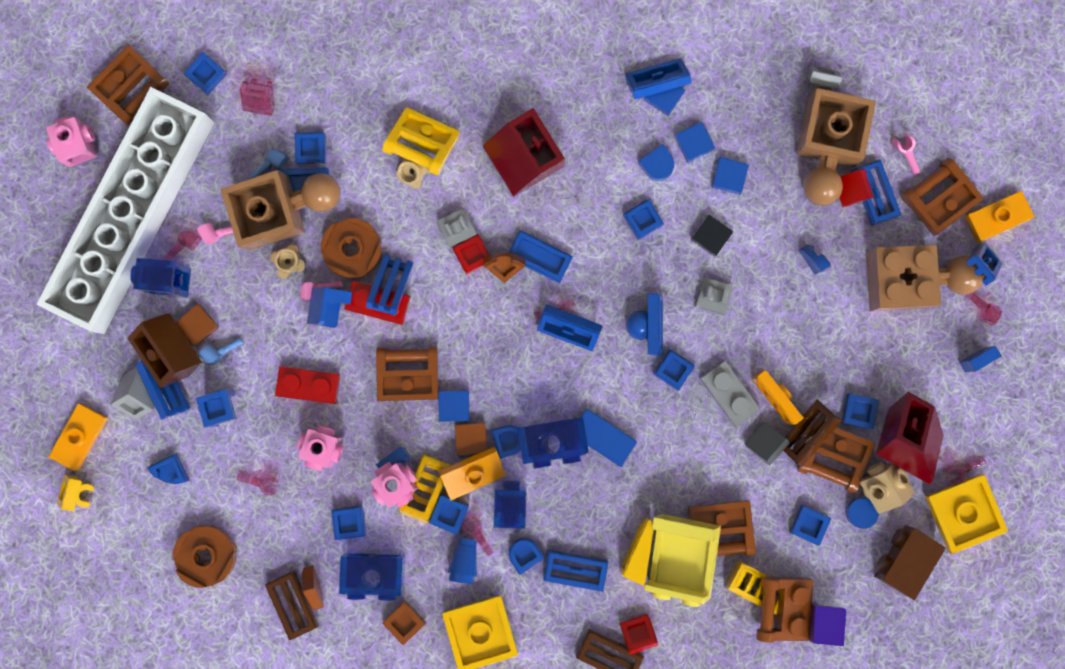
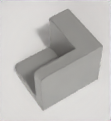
M137 368L121 378L110 404L134 420L139 419L154 409V404Z

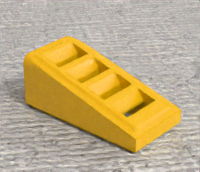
M423 454L415 472L418 479L415 483L419 487L417 490L431 495V498L428 500L415 495L414 491L412 494L415 498L411 501L426 506L425 512L411 507V501L399 508V511L403 515L428 524L444 484L441 477L425 472V466L440 471L451 465ZM424 478L436 483L435 489L419 483L420 479Z
M647 517L642 519L620 568V573L623 577L643 586L646 582L653 536V521Z
M738 560L724 587L762 607L763 600L760 599L764 588H761V581L754 595L749 592L757 577L761 579V577L768 575ZM748 572L751 576L745 588L741 589L739 587ZM778 601L774 608V614L776 615L778 609Z

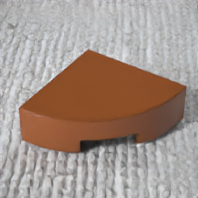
M496 253L483 259V266L505 283L526 266V260L512 253Z
M314 566L305 567L302 571L303 593L313 611L324 608L322 592Z

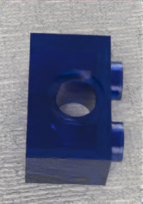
M136 258V265L132 267L130 274L133 289L151 295L188 298L191 268L175 261Z
M583 417L517 428L523 464L533 463L534 468L552 466L551 460L562 459L563 464L580 462V456L589 453ZM551 435L556 436L560 441V447L557 452L552 451L548 446V439Z
M504 480L502 481V486H496L494 528L525 529L527 487H520L521 481Z
M344 553L340 557L339 594H347V599L363 600L366 599V595H378V600L382 601L396 600V596H401L404 592L406 555ZM372 569L379 573V584L372 585L367 582L365 578L367 570Z

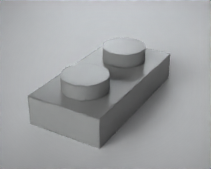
M723 361L700 378L734 427H738L761 410L726 361Z

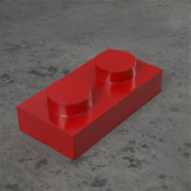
M352 280L349 292H352L351 304H345L344 310L403 326L411 299L410 296L403 294L396 316L366 308V302L372 286ZM380 288L377 299L375 301L376 303L380 302L381 296L384 291V289ZM391 291L386 303L387 306L392 305L396 292Z
M279 366L275 396L336 404L341 375Z

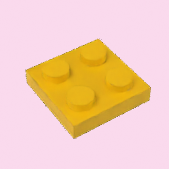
M978 474L925 496L947 552L950 554L957 553L1009 532L985 474Z
M501 594L442 612L458 669H476L518 656V650Z

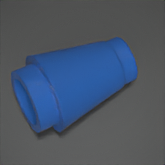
M459 538L447 573H450L449 581L473 585L474 577H477V541Z

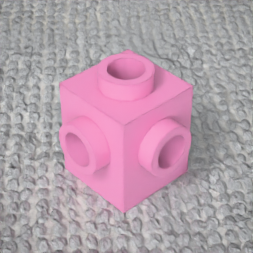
M67 116L57 119L54 125L46 127L49 138L46 140L51 153L64 165L73 167L98 157L92 142L95 141V135L89 124L83 123L76 117Z
M318 425L317 429L308 428L307 433L302 432L297 443V450H300L298 458L306 461L304 466L322 471L323 467H332L334 462H339L344 446L341 445L343 438L335 435V429ZM316 442H319L323 447L320 454H316L313 451Z
M388 462L374 472L377 477L371 481V484L374 486L371 492L380 505L386 504L388 508L397 505L401 508L415 498L412 492L419 488L415 483L418 479L408 465L403 466L402 463H396L392 466ZM391 479L395 480L398 485L394 492L387 486V482Z

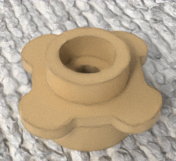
M402 158L403 163L399 165L396 171L397 178L402 183L411 185L414 189L420 188L423 176L429 172V169L406 158ZM411 169H414V174L410 172Z
M288 245L287 248L274 251L271 254V261L278 269L277 275L282 279L289 278L290 274L294 272H303L305 270L306 264L300 259L298 254L299 248L296 245ZM290 259L291 263L287 265L286 260Z

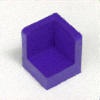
M812 602L809 641L813 644L844 646L846 609L843 607L821 606L816 602Z

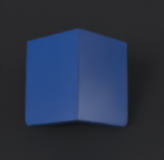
M326 287L312 288L307 324L331 328L337 327L340 304H351L352 292Z
M224 389L196 398L204 428L216 427L220 423L237 419L231 397L235 396L234 390Z

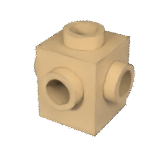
M883 461L867 469L868 474L860 481L865 496L870 499L878 514L905 505L915 493L907 473L892 463L885 465Z

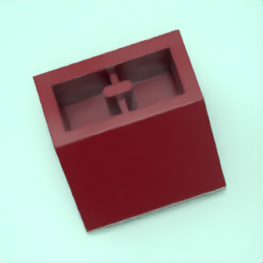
M534 108L507 123L483 145L485 152L513 197L560 170L565 164L564 156Z
M910 392L903 395L888 408L876 455L928 484L933 482L944 436L935 406Z

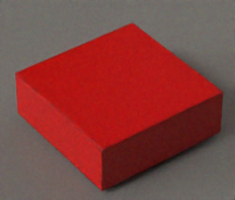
M865 169L841 176L843 189L839 199L842 207H848L873 198Z
M479 234L452 247L466 275L483 266V259L490 256Z
M648 614L619 623L629 655L659 645Z

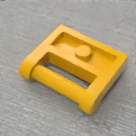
M406 107L386 138L382 151L389 155L394 153L428 168L429 173L438 176L459 139L460 131ZM401 138L436 154V156L432 158L399 143V140Z

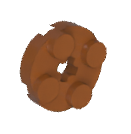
M347 218L337 224H332L325 231L321 240V253L328 268L338 276L347 279L363 278L376 268L381 259V239L369 223L357 218ZM357 241L356 247L359 248V252L357 254L353 253L351 257L346 256L347 250L344 249V245Z
M212 525L195 527L182 534L174 546L172 555L177 568L175 571L183 582L192 587L205 588L216 585L225 580L233 571L236 563L237 546L229 534L219 527ZM208 549L212 560L211 562L206 561L204 564H201L199 562L201 557L198 555V551Z

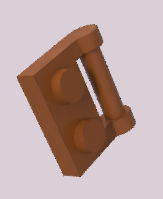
M128 45L87 88L129 126L150 87L159 91L161 88L164 90L170 83ZM148 75L152 80L122 108L119 103Z
M951 158L941 162L939 169L913 189L908 188L900 195L905 204L915 212L933 236L938 235L984 199ZM946 177H950L954 183L925 205L920 198Z
M428 346V349L387 350L386 347H377V401L439 400L438 346ZM428 361V369L387 371V362Z
M836 427L804 466H797V471L803 474L809 472L844 486L846 491L856 493L875 442ZM816 453L853 467L851 474L847 475L814 462Z
M749 500L688 506L689 519L721 525L720 535L743 533V541L719 543L717 556L745 553V556L756 555Z
M761 577V588H764L761 624L756 634L758 641L771 643L775 641L809 640L814 580L808 577ZM776 590H779L776 628H773Z

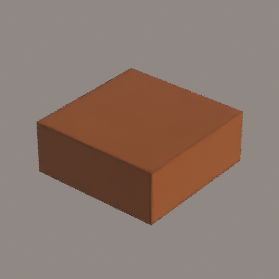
M196 304L176 321L180 330L193 346H198L219 328L218 324L200 304Z
M485 423L455 425L457 456L479 454L487 450Z
M405 600L382 624L404 645L426 622Z

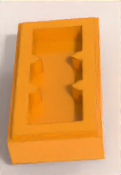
M1020 191L966 215L965 218L976 242L979 243L1033 219L1035 216L1023 192Z
M766 370L759 371L752 377V381L786 424L796 425L804 419L790 401L792 395L788 389L781 383L777 385Z
M78 403L48 457L73 471H79L108 417L82 403Z
M495 447L438 471L450 501L506 476Z

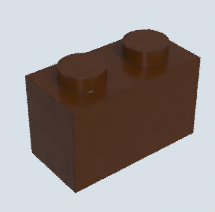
M170 313L141 322L127 338L160 388L189 377L202 363Z
M905 525L903 529H898L891 540L893 546L887 555L884 554L878 560L875 567L877 573L874 577L915 601L946 547L916 528Z

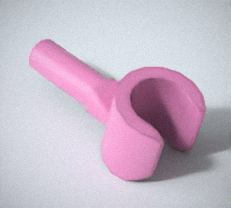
M903 132L906 139L904 144L901 145L899 140L893 137L892 145L904 154L913 175L921 172L912 151L916 143L913 137Z
M206 223L197 228L200 237L207 244L217 241L224 235L233 233L231 226L215 230L212 223Z
M342 281L323 284L306 282L301 286L300 297L302 300H310L312 288H343Z

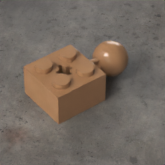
M816 88L808 97L796 155L819 159L818 168L812 170L806 176L803 184L804 194L811 203L818 206L834 203L840 197L843 189L842 179L835 171L836 165L841 164L855 167L864 160L876 104L875 100Z
M279 170L220 189L237 247L249 251L305 233L299 209L309 207L317 212L329 211L337 205L341 194L338 182L332 176L325 173H316L309 176L304 181L302 189L293 192L289 176ZM264 206H266V213L261 216V213L265 211Z
M937 245L877 247L866 252L870 311L930 309L941 306L940 286L946 285L956 294L967 295L981 287L985 275L984 273L979 276L975 274L974 270L978 266L976 264L969 266L966 263L969 258L968 256L954 258L946 267L939 268ZM900 274L905 275L906 281L900 280Z

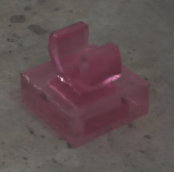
M255 78L250 82L243 81L239 89L243 111L272 116L275 109L272 81H268L267 85L258 84Z

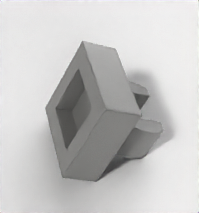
M810 65L807 73V79L810 83L808 87L809 96L818 87H824L825 90L832 91V88L839 89L843 78L840 72Z
M464 208L437 220L450 248L477 235Z
M704 277L695 307L725 315L733 285Z

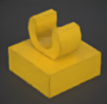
M64 474L57 505L61 509L74 511L76 504L80 507H89L90 502L81 500L79 495L83 490L94 491V487L90 483L82 482L75 475Z

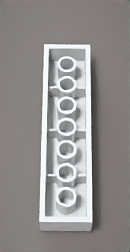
M150 87L36 305L88 331L105 334L215 123L205 113Z

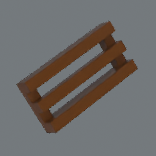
M819 400L813 403L803 415L804 419L797 423L785 437L790 444L783 451L797 465L802 467L842 421ZM820 412H822L821 416L810 427L809 425L812 423V421L818 416ZM801 434H802L803 437H802V438L799 440V442L793 447V449H791L790 447L796 442V440H797V439L801 436Z
M295 571L265 584L289 641L319 627ZM288 580L292 585V588L296 594L299 604L307 619V622L309 624L307 626H305V623L301 617V614L286 583V581ZM277 585H280L299 629L294 631L275 588Z
M588 629L586 637L576 655L577 659L597 669L615 668L586 655L587 649L628 669H639L644 659V655L639 652L629 655L626 646L591 629ZM594 639L635 659L634 664L590 643L591 640Z

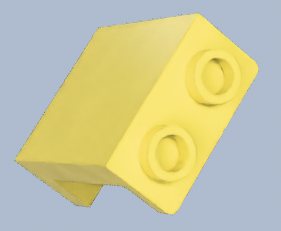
M667 514L655 516L653 518L652 530H656L650 579L649 582L645 583L644 591L652 592V596L657 599L669 600L671 597L682 599L684 605L699 607L711 599L721 525Z

